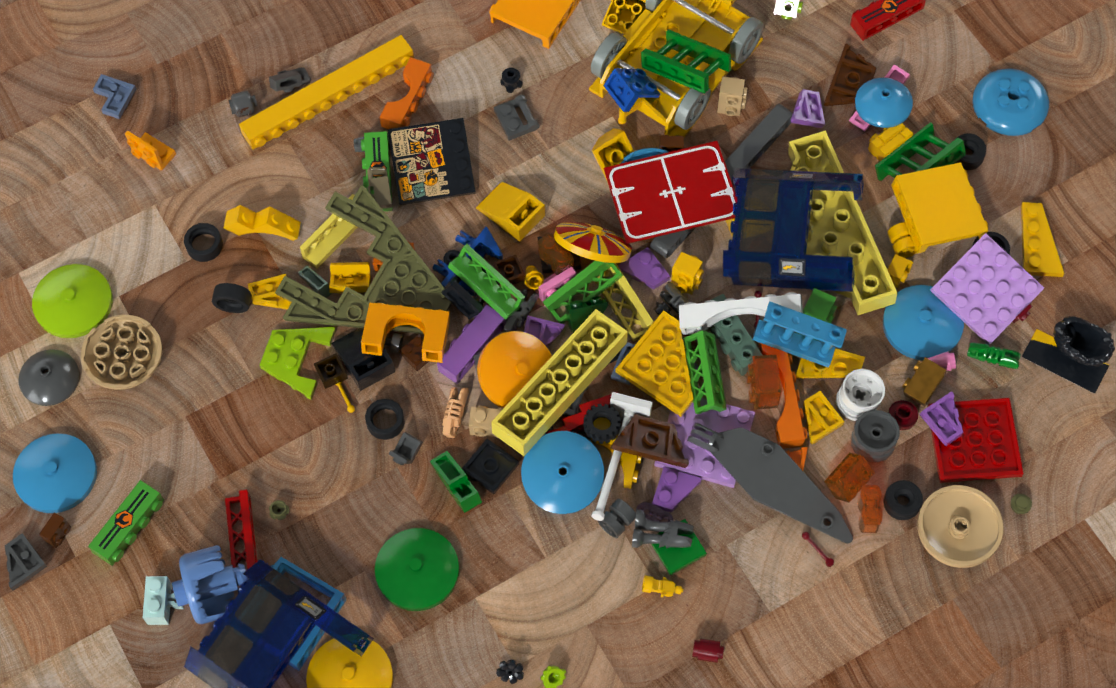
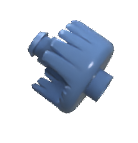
M218 545L182 555L179 559L182 579L172 582L178 607L189 604L192 616L198 624H206L236 615L238 612V607H234L236 600L229 599L234 597L233 591L239 590L238 586L244 585L246 587L249 584L245 565L238 564V567L235 568L232 565L225 567V561L220 559L222 553L218 552L221 550Z

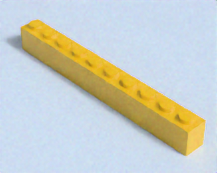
M399 35L239 123L241 133L252 150L262 147L266 142L280 137L284 132L296 128L299 124L314 118L315 115L322 111L329 110L333 105L345 101L349 96L361 92L369 85L376 84L387 75H392L396 70L406 66L410 57L414 58L413 50L404 37Z

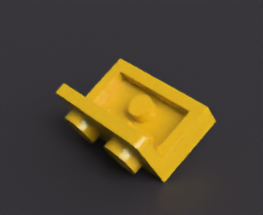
M369 262L330 263V293H343L346 287L358 293L367 291L371 283Z

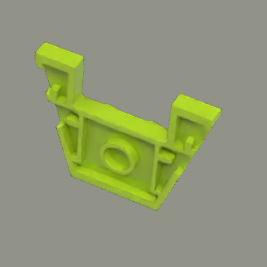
M335 327L272 330L260 362V368L312 400L317 381L298 375L310 343L314 342L331 346L336 332Z

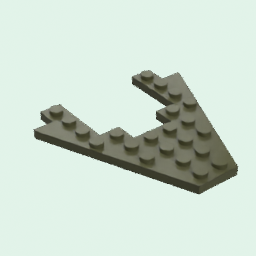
M363 185L360 186L353 200L335 191L325 209L375 236L367 254L383 262L365 295L363 296L346 287L338 302L335 303L287 276H284L275 292L276 295L291 302L283 316L285 321L364 328L369 302L403 305L414 308L422 307L432 310L441 309L444 311H448L452 304L441 293L444 289L442 284ZM401 325L391 330L423 334L419 328L412 325Z

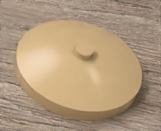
M952 485L935 491L926 499L918 515L917 530L923 546L935 559L952 567L967 568L982 564L995 553L1003 536V520L995 503L983 492L968 486Z

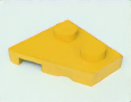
M286 274L249 283L248 288L252 294V303L254 305L288 309L291 302L275 293Z
M821 391L804 400L803 407L809 439L812 445L844 425L845 421Z

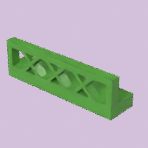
M468 244L464 245L459 256L449 263L448 268L505 320L519 309L525 296ZM466 253L471 256L472 261L466 256ZM511 294L517 298V301L511 297Z
M594 261L545 299L543 303L557 321L563 324L567 320V314L560 318L555 311L560 306L570 305V302L573 301V296L577 293L584 294L582 302L590 301L591 297L600 295L619 280L623 274L614 263ZM610 267L617 273L610 279L604 278V272ZM592 281H599L598 289L588 291V286Z
M701 330L683 338L695 413L701 414L711 409L719 412L726 410L715 334ZM697 339L698 345L695 351H693L691 342ZM697 357L701 360L698 370L695 369L694 365ZM700 376L704 379L701 388L697 385ZM705 395L707 404L701 406L700 400Z

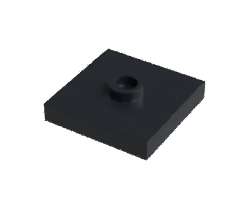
M486 439L462 467V470L474 481L492 494H495L520 463L492 441Z

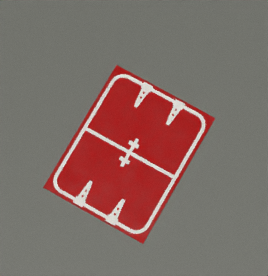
M718 141L604 168L626 244L743 216Z

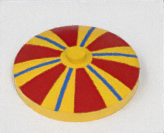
M563 222L556 226L554 232V239L560 246L574 254L591 260L621 263L627 261L631 255L632 247L630 243L626 244L623 237L600 226L581 222Z

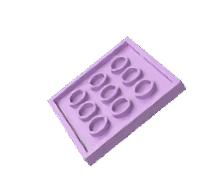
M985 233L930 291L986 344L990 345L1015 317L1035 299L1044 287Z
M701 398V406L707 404L706 398ZM694 403L691 404L682 417L670 411L667 423L675 425L677 437L683 446L682 453L684 458L688 459L689 465L683 468L655 461L654 466L659 468L667 467L700 477L702 480L734 488L736 480L712 453L687 441V439L691 436L692 429H695V422L718 433L739 427L750 431L755 412L726 404L727 409L719 412L711 409L701 414H696Z

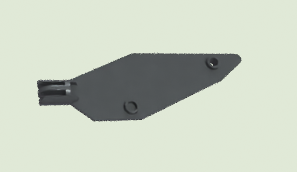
M695 422V429H692L691 436L688 437L687 441L710 451L753 500L846 544L852 542L853 536L840 512L779 444L742 427L718 433ZM823 520H828L830 526L824 525Z

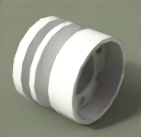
M853 370L846 376L836 394L838 410L844 417L853 421H857L865 412L877 410L885 396L883 380L871 370Z

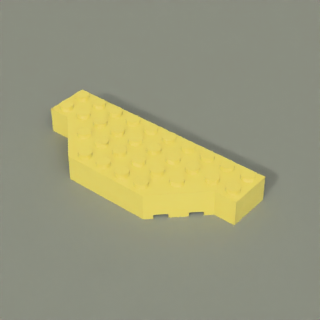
M826 130L789 141L788 155L791 159L792 167L773 199L772 214L791 259L805 260V276L799 277L850 298L857 315L895 304L897 298L896 288ZM791 172L816 173L815 179L789 178Z

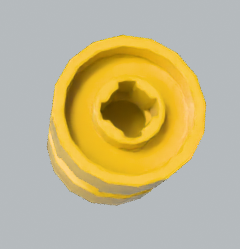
M905 222L898 223L889 228L887 234L890 242L894 244L893 250L895 254L908 258L917 253Z

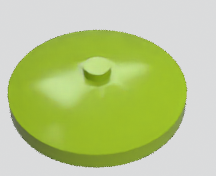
M82 264L61 266L49 272L38 283L32 298L33 313L40 326L54 336L61 338L82 337L107 319L113 303L112 290L106 278L98 270Z

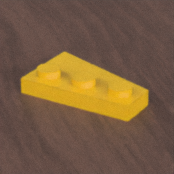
M835 348L829 367L801 358L796 378H846L853 370L862 369L865 357Z

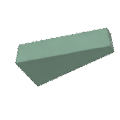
M308 265L298 272L316 293L326 298L332 294L330 293L328 282Z

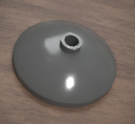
M55 349L43 350L32 355L23 364L19 373V387L23 395L30 402L41 406H52L65 401L74 393L79 383L80 373L77 363L66 352Z

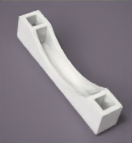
M789 292L781 296L768 294L760 298L748 296L739 300L727 298L719 302L714 300H707L704 303L698 304L687 302L684 305H679L680 330L683 335H688L701 330L706 331L710 326L731 316L741 314L765 316L769 301L803 313L802 298L800 294Z

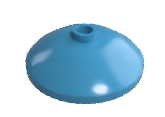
M875 78L865 82L859 88L855 97V107L859 116L868 124L880 128H890L903 123L909 117L913 107V98L908 88L901 82L891 78Z

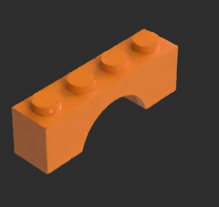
M410 57L403 70L404 82L410 87V90L401 100L386 103L379 117L381 127L393 129L410 125V117L412 113L417 111L420 98L424 97L426 86L433 79L434 73L432 72L431 64Z

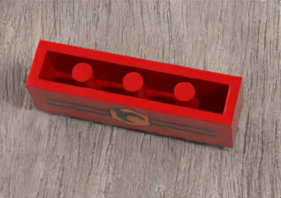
M926 0L873 1L864 9H858L852 14L850 26L864 41L924 9Z

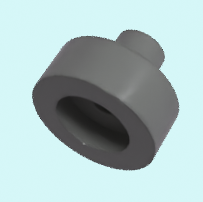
M394 333L392 338L386 337L384 345L391 346L390 350L392 353L400 354V349L403 345V334Z

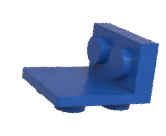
M614 68L603 85L623 112H629L638 97L659 98L661 95L656 85L639 68Z

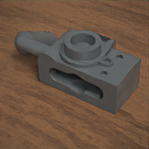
M302 67L277 72V75L269 77L270 88L276 92L281 90L292 92L294 87H300L311 81L309 74Z

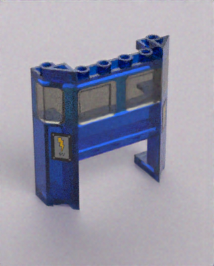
M737 168L732 177L734 186H736L735 197H738L737 203L733 204V215H735V221L731 222L733 238L729 239L728 250H723V277L731 278L733 285L797 289L816 288L818 290L853 292L855 278L853 257L806 255L813 190L851 191L854 194V200H862L864 189L863 174Z
M260 559L243 573L249 580L243 582L239 587V594L227 604L224 615L214 622L212 632L209 636L207 635L202 639L199 650L190 647L184 667L212 688H272L315 625L360 656L364 654L374 638Z

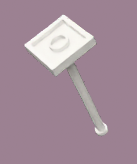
M612 392L610 408L612 406L615 408V411H618L622 422L619 435L635 414L651 418L653 402ZM614 450L596 510L592 512V518L595 520H604V509L622 454L621 451Z

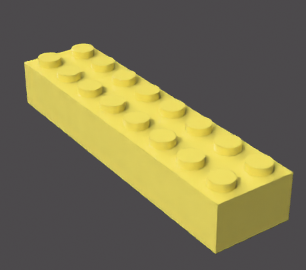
M595 309L491 422L492 433L518 453L525 456L627 344L628 331Z

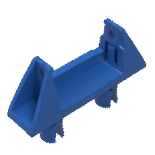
M486 226L477 238H473L463 230L460 231L461 236H456L455 241L462 245L468 244L483 259L486 254L499 260L503 259L501 250ZM438 259V265L434 264L433 270L446 277L441 283L445 288L455 273L448 268L449 265ZM460 280L459 284L471 296L477 295L465 282Z

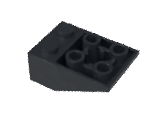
M358 328L331 343L360 391L395 373L394 363L385 348L383 349L382 356L362 354L361 339L364 328Z

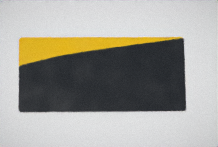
M1036 329L1022 355L1024 359L1092 393H1096L1109 368L1107 363L1096 367L1085 366L1071 360L1069 357L1064 356L1056 346L1054 337Z

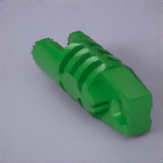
M970 343L967 356L982 362L987 361V363H993L994 365L997 363L999 366L1011 369H1018V361L1021 357L1019 352L1005 348L1000 349V347H994L993 345L990 347L988 344Z

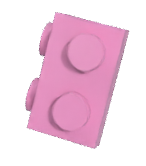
M572 267L568 269L562 268L544 279L543 284L534 291L543 302L575 277L576 272Z

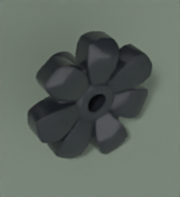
M515 660L501 661L499 664L500 668L496 671L497 676L501 677L503 682L510 680L511 684L517 683V679L522 680L524 677V672H522L523 665L521 663L516 664Z

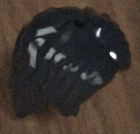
M1067 316L1054 327V341L1063 355L1085 366H1101L1110 360L1115 351L1114 340L1111 338L1112 334L1081 317Z

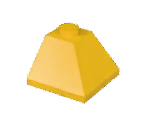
M613 128L598 138L592 152L606 178L604 168L620 164L634 150L625 132Z

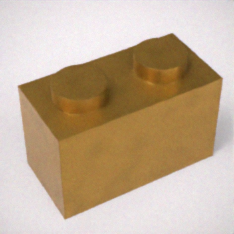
M926 357L923 361L919 360L913 369L915 374L912 379L908 377L902 386L905 389L903 391L904 395L924 407L946 374V369Z

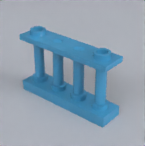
M769 301L764 321H758L752 340L829 367L835 347L842 348L847 329Z

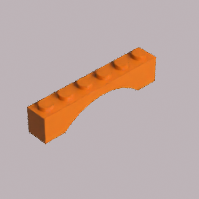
M758 342L759 350L764 360L776 372L784 391V410L775 429L777 443L782 449L802 447L805 439H807V429L802 426L801 420L804 419L803 410L798 407L800 395L799 390L794 387L796 375L795 371H791L790 367L792 365V355Z

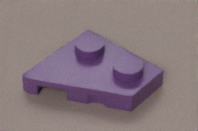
M803 89L799 93L791 117V123L822 128L825 125L819 92Z
M648 247L618 265L621 272L632 276V279L638 282H643L652 289H656L670 280V275Z
M527 316L524 332L535 336L548 348L563 331L565 324Z
M952 391L921 411L920 416L945 446L962 436L963 430L958 419L959 413L955 407L954 393Z

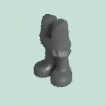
M637 509L632 548H638L643 544H659V548L664 546L666 548L691 547V538L677 534H693L694 526L677 520H670V522L652 521L646 518L643 510ZM643 531H657L664 533L663 535L645 533Z

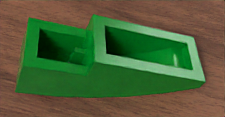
M448 451L430 460L434 470L464 513L482 503L478 491Z

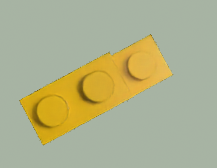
M239 205L227 211L223 228L238 236L248 233H267L294 241L298 239L301 222L270 206L259 212H254Z
M601 417L597 418L593 425L599 430H606L611 426V422L607 418ZM616 435V438L614 440L611 439L609 443L603 441V444L599 445L613 453L614 450L610 448L618 436ZM622 452L619 462L624 474L623 488L632 489L633 482L637 483L639 471L636 470L637 463L641 464L642 457Z

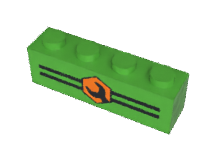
M387 131L364 133V139H361V149L365 151V158H362V168L366 169V176H363V186L368 191L367 170L370 167H384L387 170L392 200ZM373 175V178L383 177V176H382V175ZM392 204V207H390V208H384V209H382V210H383V211H393V204Z
M140 480L88 547L92 553L111 566L123 557L124 550L128 545H132L135 542L139 531L148 525L153 513L159 511L162 507L164 499L161 494Z

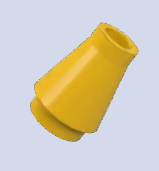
M528 266L525 270L524 283L530 289H538L543 284L544 277L535 266Z

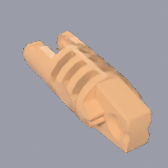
M452 387L450 390L442 424L444 426L443 434L448 438H455L457 429L460 427L469 393L468 388L461 389L458 400V389Z

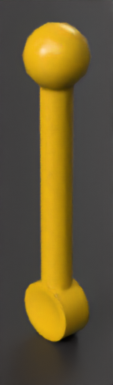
M342 382L335 384L339 387L348 406L347 411L353 413L355 407L351 405L343 389Z

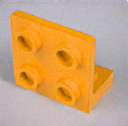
M129 131L125 132L127 143L131 147V153L138 159L146 160V163L152 168L157 167L163 170L176 155L175 150L146 132L141 138Z

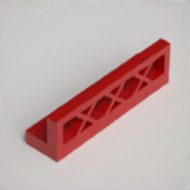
M247 489L240 490L239 496L225 498L231 564L235 568L244 559L247 563V576L258 575L251 496ZM240 502L241 510L239 513L236 514L231 511V503ZM238 520L243 525V530L239 534L233 530V525ZM240 539L245 544V549L242 553L235 550V545Z

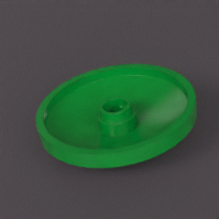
M411 528L395 534L382 546L375 562V577L381 593L393 605L409 611H423L441 604L453 592L459 577V561L454 547L444 536L430 529Z

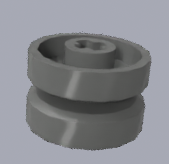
M871 410L863 413L857 419L851 435V446L854 452L861 459L868 462L886 460L892 455L900 436L897 421L889 413L881 410Z

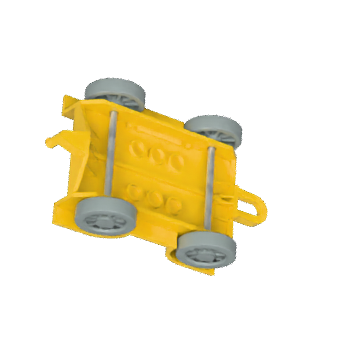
M646 0V9L622 36L617 32L611 33L597 49L591 63V73L598 78L589 87V91L603 98L608 93L603 85L614 68L642 69L648 79L656 85L661 95L659 98L638 97L629 112H623L619 108L618 123L625 124L627 116L639 110L665 126L664 135H680L685 137L702 116L710 101L712 92L720 84L722 77H725L729 72L718 68L709 76V90L704 94L642 68L641 52L645 48L653 52H657L666 44V31L669 29L731 54V69L735 71L747 61L763 41L761 36L764 24L760 20L749 17L732 7L736 0ZM671 49L664 56L672 59L679 52ZM687 55L680 63L688 65L695 58ZM702 62L695 69L703 72L710 64Z

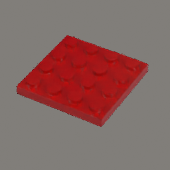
M1010 398L954 402L955 407L958 409V419L961 423L963 434L947 446L941 442L931 429L940 483L1022 477L1024 474Z

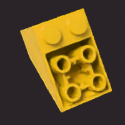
M611 0L601 25L625 34L646 9V0Z
M501 182L476 207L477 210L519 242L545 217V204L530 193L504 182Z

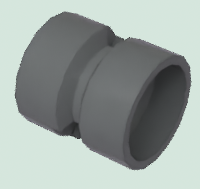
M619 498L609 507L610 511L604 512V520H597L602 529L614 538H618L625 531V525L629 526L636 518L635 511Z

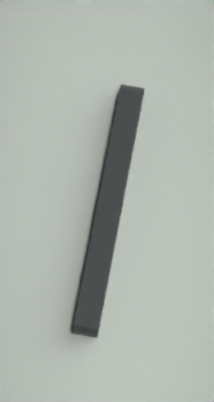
M777 104L727 158L725 164L733 187L791 124L793 112L783 105ZM695 228L655 237L650 247L664 258H668Z

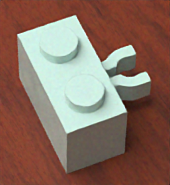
M146 576L143 619L148 625H169L170 607L175 609L184 608V606L178 607L177 603L171 601L176 599L174 593L171 594L172 583L167 576Z

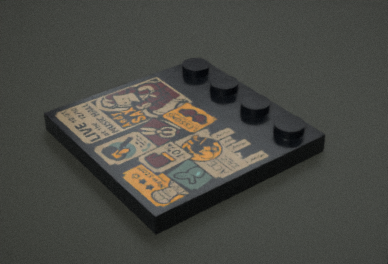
M464 118L387 129L399 205L476 194Z

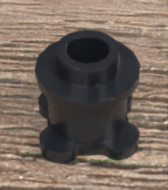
M507 68L502 72L500 83L506 88L508 93H513L515 89L522 87L523 82L520 80V72L517 69Z

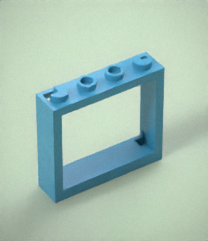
M280 557L274 565H271L270 573L266 579L263 578L258 584V590L255 595L249 597L242 614L236 616L233 629L238 635L300 671L346 602V597L344 593ZM285 571L331 598L324 608L326 612L316 620L292 657L246 630Z

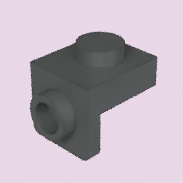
M403 432L394 450H390L389 455L394 457L393 461L400 465L412 464L423 442L411 434Z

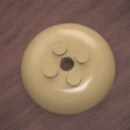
M118 315L105 319L104 323L93 328L88 333L83 342L81 361L85 372L96 384L108 389L124 390L142 384L152 376L161 361L162 342L158 332L148 321L133 315ZM127 352L126 355L121 358L119 357L120 354Z

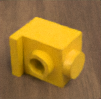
M895 254L887 269L895 288H898L900 282H905L913 265L912 261Z

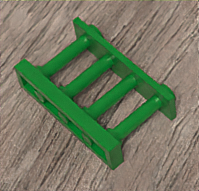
M669 29L666 31V44L657 52L645 48L641 52L642 68L704 94L709 90V76L718 68L727 72L731 71V54ZM671 49L679 52L672 59L664 56ZM687 55L695 58L688 65L680 63ZM702 62L710 64L703 72L695 69Z
M930 122L875 165L877 178L881 181L888 175L893 178L897 175H902V173L895 170L902 164L911 168L914 172L955 164L966 155L964 141L960 138H956L951 143L941 140L935 136L933 124ZM931 142L942 148V150L937 154H933L923 147ZM917 153L928 159V161L921 166L909 158Z

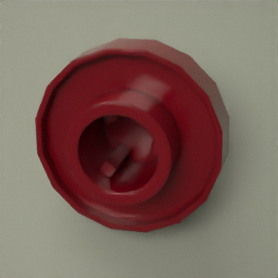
M896 401L888 410V413L897 421L899 430L911 429L918 420V410L909 401Z

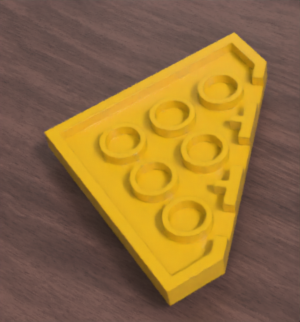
M663 310L617 366L615 372L680 417L683 416L693 403L694 399L680 322Z

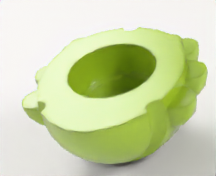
M549 665L543 671V675L540 678L543 680L546 688H557V686L563 684V680L566 678L564 675L566 670L558 666Z

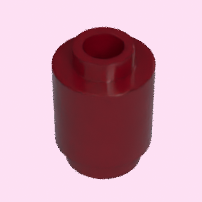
M702 638L694 640L692 657H696L697 660L718 663V659H723L724 646H720V641Z

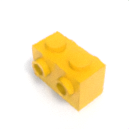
M681 252L672 267L671 283L682 293L692 295L695 289L699 290L703 279H701L704 270H702L703 261L694 255Z

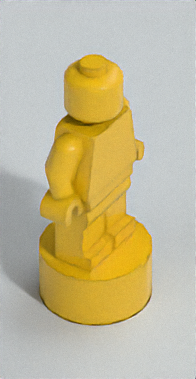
M644 575L642 592L661 593V597H672L674 592L675 594L683 593L682 586L676 585L675 587V583L669 581L666 577H663L662 580H655L653 576Z

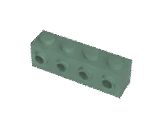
M721 294L711 300L719 302L727 298L724 294ZM737 315L720 320L710 326L711 333L715 334V339L718 338L721 343L723 353L729 355L733 369L739 371L741 376L763 366L764 357Z

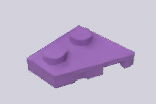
M663 467L652 507L673 512L678 507V504L685 500L696 486L701 484L702 478Z

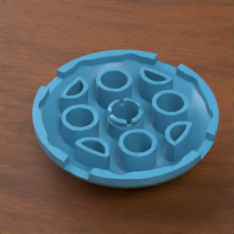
M999 69L987 74L979 81L973 93L972 103L978 119L981 118L987 124L986 127L992 131L1003 135L1019 136L1032 132L1033 129L1044 122L1049 111V98L1041 82L1031 74L1017 69Z

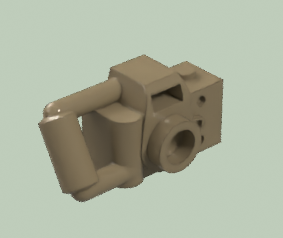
M370 167L367 170L368 192L382 209L392 207L387 170L384 167ZM373 175H382L383 177L373 178Z

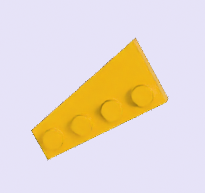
M1022 202L1023 268L1033 276L1063 277L1064 271L1042 203Z

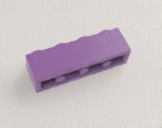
M485 305L483 310L474 316V320L470 324L465 325L459 338H455L451 342L448 351L444 353L443 363L437 362L438 371L458 384L474 365L473 356L482 351L490 340L501 333L506 320L494 309Z

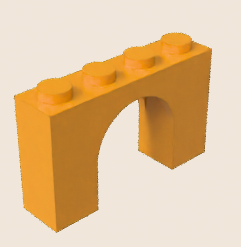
M369 302L361 339L362 354L382 356L387 334L397 326L412 325L419 328L424 334L422 361L443 363L450 325L449 311Z

